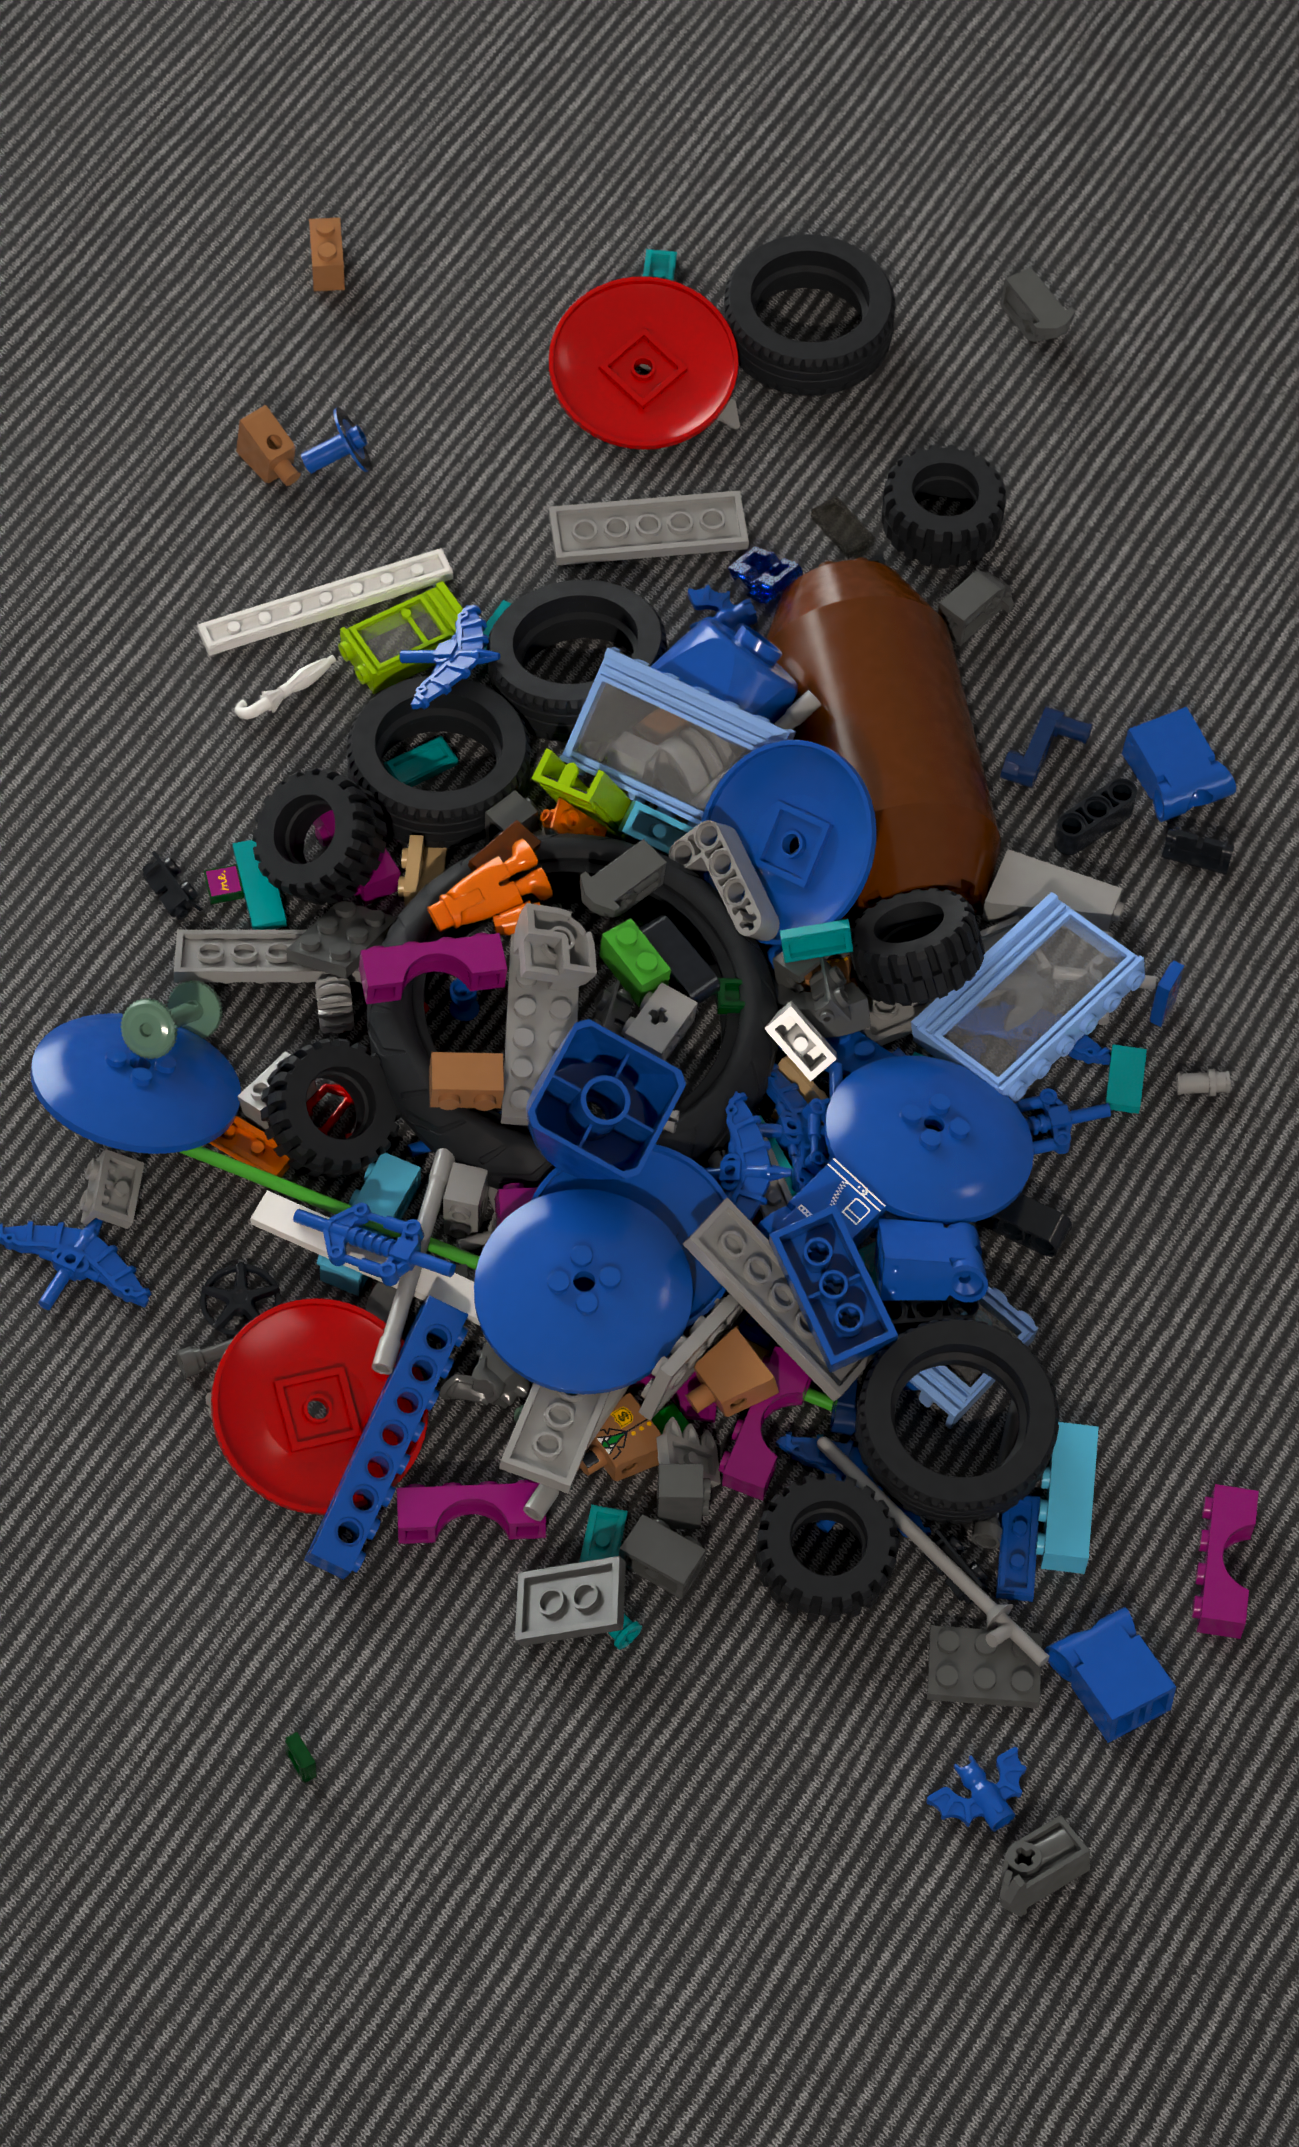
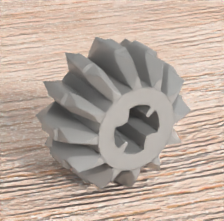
M326 976L327 978L318 979L315 989L320 1029L323 1033L333 1034L352 1030L354 1027L350 981L337 976Z

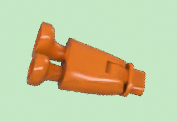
M524 839L514 842L512 856L508 860L503 862L499 856L493 858L460 880L446 894L440 895L439 902L427 907L439 932L451 926L457 929L460 925L475 923L491 918L494 915H499V913L523 904L521 896L532 893L536 898L543 901L553 897L550 883L541 867L531 871L515 882L509 881L512 875L529 870L538 864L534 851Z

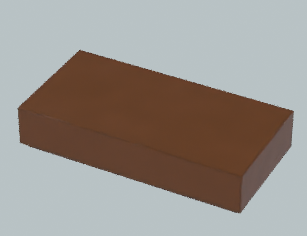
M516 820L469 860L468 867L474 871L497 856L505 862L512 856L514 842L520 839H524L535 853L540 848L541 841Z

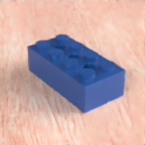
M836 1204L769 1234V1244L830 1373L884 1349L892 1341H897V1331ZM813 1250H816L818 1254H826L823 1262L810 1259ZM832 1282L834 1287L841 1286L839 1294L826 1293L827 1283ZM847 1315L849 1319L856 1318L858 1321H855L853 1328H849L847 1325L842 1326V1316Z

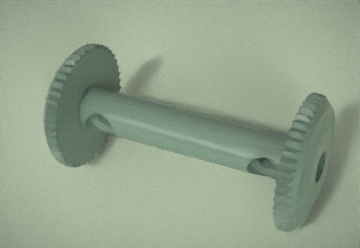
M196 980L185 981L175 986V989H172L173 992H170L171 995L168 996L169 999L167 1001L169 1003L162 1004V1002L155 1001V999L151 1000V998L136 1000V1002L130 1004L127 1010H125L123 1018H121L122 1022H120L122 1037L127 1047L144 1059H157L165 1056L166 1053L172 1050L171 1047H174L176 1043L175 1040L178 1035L176 1032L179 1031L177 1029L179 1027L185 1028L201 1038H207V1036L209 1037L211 1034H214L221 1024L223 1007L221 1006L222 1003L220 1002L219 995H217L214 989H211V986Z

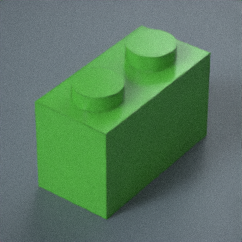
M631 918L602 934L599 956L617 980L620 981L624 989L631 993V998L638 1007H640L645 995L649 991L654 993L661 982L667 986L669 985L670 967Z

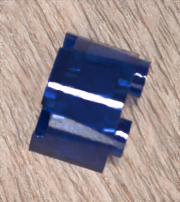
M756 546L728 567L734 581L740 578L743 584L750 590L746 595L764 604L776 598L792 582L803 575L802 568L795 561L785 558L779 560L773 552H768Z

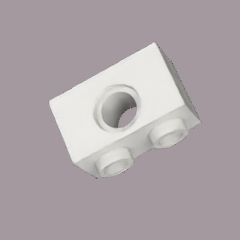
M792 1001L780 1009L765 1027L768 1034L810 1081L837 1059V1052Z

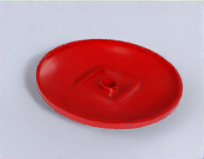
M658 277L622 278L607 282L590 290L575 301L562 316L552 336L549 349L551 385L556 398L566 414L579 427L604 442L629 449L665 448L682 443L700 434L726 408L735 389L738 374L736 342L731 328L720 311L695 290L681 283ZM640 364H646L652 371L647 375H640L634 369Z
M302 1299L280 1304L265 1311L245 1325L234 1337L225 1350L214 1376L211 1392V1416L218 1444L226 1460L241 1480L252 1490L274 1504L289 1510L306 1514L325 1515L389 1376L377 1373L371 1367L379 1339L383 1335L386 1326L384 1321L374 1314L349 1303L330 1299ZM402 1338L400 1339L401 1346H400L399 1352H400V1350H401V1348H402V1346H403V1344H404V1341H403ZM412 1367L413 1376L419 1381H424L420 1367ZM397 1399V1405L402 1412L412 1413V1405L408 1400ZM311 1401L321 1402L326 1408V1416L322 1419L313 1418L308 1412V1403ZM425 1409L420 1420L425 1423L424 1429L416 1443L410 1442L406 1451L407 1454L411 1455L410 1460L402 1475L396 1473L391 1483L394 1487L410 1470L421 1450L428 1424L427 1409ZM383 1431L382 1436L387 1444H398L397 1436L392 1431ZM373 1462L368 1463L369 1473L373 1477L382 1478L383 1470L380 1465ZM353 1495V1503L356 1508L359 1509L368 1505L367 1500L363 1496Z

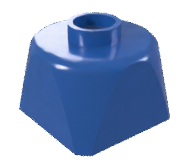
M710 618L703 619L651 666L662 673H670L679 677L680 681L692 687L703 688L709 691L710 695L722 701L733 702L739 705L740 709L750 714L763 716L769 719L772 724L785 714L786 710L793 704L798 693V685L795 680L777 663L783 655L782 652L769 640L745 624H742L739 630L735 632L716 620ZM719 736L720 738H722L723 740H725V741H727V742H729V743H732V744H734V745H736V746H739V747H741V748H743V749H747V748H745V747H743V746H741V745H739V744H736V743H734V742H732V741H730V740H728V739H726V738H724V737Z
M590 1019L576 1022L547 1064L528 1099L526 1107L527 1121L533 1142L548 1162L565 1173L578 1178L608 1180L637 1176L641 1173L686 1086L683 1073L675 1066ZM586 1102H592L599 1106L605 1115V1120L594 1116L588 1109Z

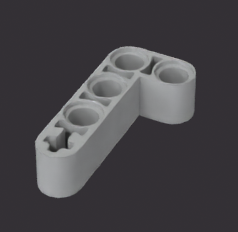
M706 820L698 824L671 846L669 858L685 866L684 868L690 869L697 875H702L709 871L735 928L741 935L761 941H769L777 935L780 924L778 916L734 828Z

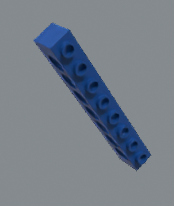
M430 1295L421 1304L398 1354L393 1372L389 1374L304 1561L343 1580L351 1571L357 1573L366 1556V1553L361 1551L366 1538L372 1540L381 1523V1520L376 1518L381 1505L387 1507L395 1493L396 1487L392 1486L391 1483L396 1473L402 1475L411 1457V1455L406 1453L411 1441L414 1443L418 1441L424 1429L425 1423L420 1421L425 1409L431 1411L439 1396L440 1391L435 1389L440 1377L445 1379L451 1370L454 1359L449 1356L454 1345L460 1347L466 1337L469 1328L463 1325L468 1317L467 1313ZM433 1335L437 1337L441 1342V1349L431 1348L427 1343L426 1336ZM412 1367L422 1368L427 1375V1381L417 1380L412 1374ZM397 1399L408 1400L412 1405V1413L402 1412L397 1405ZM383 1431H392L397 1436L398 1444H387L382 1436ZM373 1462L380 1465L383 1470V1477H373L368 1471V1463ZM353 1495L363 1496L368 1502V1510L356 1508L353 1503ZM345 1527L349 1529L353 1534V1543L343 1542L338 1536V1528Z

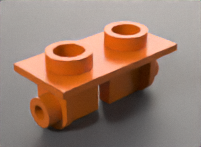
M558 798L555 809H545L540 815L542 825L558 834H586L603 837L606 835V827L562 798Z

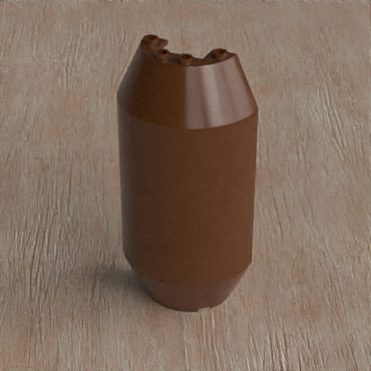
M864 557L839 562H823L818 568L800 576L785 588L779 600L767 640L782 652L783 655L777 663L798 685V693L794 702L809 690L822 704L803 723L793 729L796 731L793 740L817 743L840 754L861 776L872 800L876 819V848L872 868L861 894L841 920L848 919L851 929L854 921L857 918H861L862 912L867 908L875 907L876 903L882 899L888 900L893 898L895 894L901 892L903 894L910 893L911 890L920 888L922 891L929 890V888H938L942 892L945 889L953 891L969 901V904L974 909L975 916L983 915L985 900L990 890L1001 848V839L947 624L889 566L869 561Z

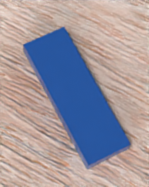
M1027 1495L1023 1500H1019L1016 1506L1001 1514L1000 1527L1003 1529V1534L999 1546L996 1598L1033 1602L1039 1496Z

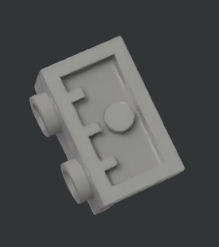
M107 1149L96 1160L92 1159L85 1173V1179L89 1180L88 1187L84 1191L79 1204V1209L83 1210L81 1223L88 1225L94 1218L128 1229L134 1221L144 1162Z

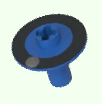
M335 408L333 414L340 434L301 453L305 467L312 474L350 454L364 472H369L371 470V462L365 447L368 445L365 434L359 425L354 426L348 415L341 408Z

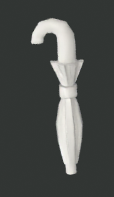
M331 655L328 658H323L299 669L287 683H284L276 690L262 691L261 699L251 706L247 707V703L241 700L236 705L234 712L239 718L247 720L255 718L267 710L274 713L283 699L294 692L309 687L336 662V658Z

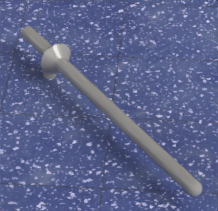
M821 1437L818 1439V1449L846 1476L857 1479L856 1486L863 1490L866 1485L875 1491L874 1500L876 1502L884 1500L889 1507L888 1518H894L897 1527L987 1615L986 1630L991 1631L986 1635V1642L989 1646L996 1647L1010 1638L1039 1667L1048 1661L1050 1656L1008 1616L1013 1608V1604H996L829 1438Z

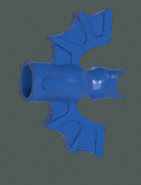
M709 585L699 590L688 589L687 595L695 610L709 609L717 612L716 616L704 619L716 620L735 632L739 630L742 624L750 626L757 623V612L750 598L737 605H733L730 601V591L718 593L712 590ZM700 621L691 624L690 629L696 626Z
M1013 1747L997 1757L998 1783L994 1784L986 1779L984 1770L979 1767L971 1755L969 1756L970 1764L962 1768L958 1764L954 1765L963 1785L971 1791V1798H963L955 1794L950 1788L943 1787L929 1795L926 1803L934 1806L940 1812L942 1820L958 1818L965 1823L966 1827H969L972 1820L979 1816L984 1817L993 1832L1011 1823L1015 1813L1006 1801L1011 1797H1021L1022 1790L1019 1786V1779L1026 1771V1766L1022 1765L1019 1761L1017 1747Z

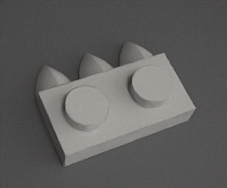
M671 1417L664 1427L663 1434L656 1437L659 1464H703V1478H710L711 1488L721 1484L720 1471H718V1451L709 1430H705L699 1439L691 1423L681 1432L674 1417Z

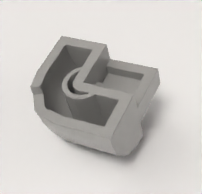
M526 903L519 915L513 941V954L519 955L520 977L548 982V990L572 989L588 983L597 974L595 943L591 931L586 932L582 925L571 917L572 912L557 907Z

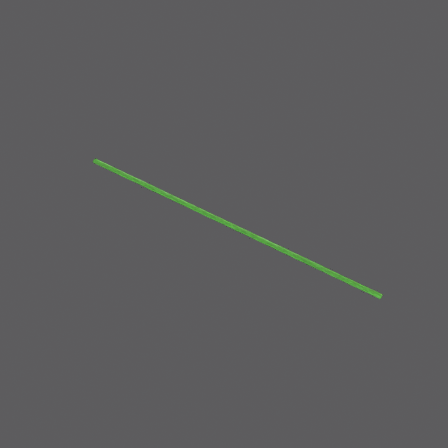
M203 1146L179 1152L335 1215L352 1207L349 1204ZM373 1221L363 1224V1226L398 1239V1237H401V1234L385 1229L382 1224ZM432 1237L427 1249L428 1252L456 1263L467 1264V1267L474 1270L477 1268L480 1257ZM809 1387L804 1401L831 1411L833 1401L825 1393Z

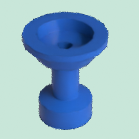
M455 979L450 985L452 1002L449 1011L457 1020H472L479 1012V1004L476 1001L477 991H470L460 979Z

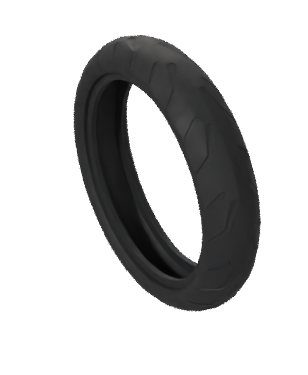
M566 833L536 836L541 841L540 848L535 852L538 859L537 866L512 875L509 881L515 882L531 871L541 867L548 878L553 897L543 901L530 893L521 896L523 903L531 901V904L540 902V905L554 903L583 904L580 875L586 871L591 877L632 848L634 844L610 837ZM477 853L463 858L426 884L403 908L387 932L381 946H398L411 941L419 943L431 942L444 937L464 938L480 926L493 920L491 917L475 923L460 925L457 929L451 926L439 932L427 907L440 901V895L446 894L455 884L473 872L468 867V863ZM658 853L667 862L663 885L624 914L644 923H648L660 915L667 916L713 970L717 978L742 979L743 983L739 985L740 1001L745 1002V1006L740 1010V1013L719 1014L722 1042L715 1062L695 1090L674 1107V1111H680L679 1121H668L676 1123L675 1133L662 1130L656 1142L657 1145L680 1152L704 1167L707 1165V1161L713 1152L717 1150L721 1152V1150H725L728 1147L730 1131L726 1124V1107L735 1091L746 1094L748 1098L745 1104L753 1115L767 1090L768 1077L771 1076L778 1053V1044L768 1034L765 1027L778 1012V997L766 957L757 940L743 936L736 930L719 892L690 869H686L680 863ZM436 971L426 972L413 978L405 987L401 1000L367 1004V1027L372 1054L376 1053L381 1059L380 1065L383 1068L392 1098L401 1113L402 1119L419 1139L435 1154L437 1149L446 1148L453 1154L455 1163L487 1170L488 1186L497 1190L503 1189L504 1185L511 1183L524 1184V1188L539 1187V1184L556 1167L548 1162L537 1149L528 1126L501 1124V1114L494 1110L481 1111L476 1108L444 1110L440 1107H430L429 1066L431 1052H437L432 1042L427 1026L424 1001ZM716 993V994L713 995V997H714V1000H715V1003H716V1006H717V993Z

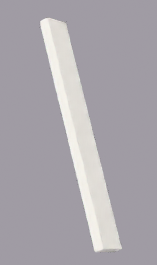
M442 548L198 624V633L208 655L211 656L417 591L441 581L453 579V571Z
M267 1190L250 1218L251 1225L328 1258L323 1232L295 1223L293 1216L297 1209H301L327 1219L330 1218ZM349 1242L346 1245L347 1255L355 1258H366L380 1264L388 1259L383 1255L380 1256L366 1249H360L358 1246L354 1247ZM348 1263L343 1264L348 1268L382 1282L381 1278L359 1271L356 1266ZM425 1268L421 1269L414 1297L425 1301L430 1295L467 1313L468 1317L466 1320L480 1326L474 1303V1281L456 1273L452 1277H447ZM398 1283L391 1287L397 1289Z

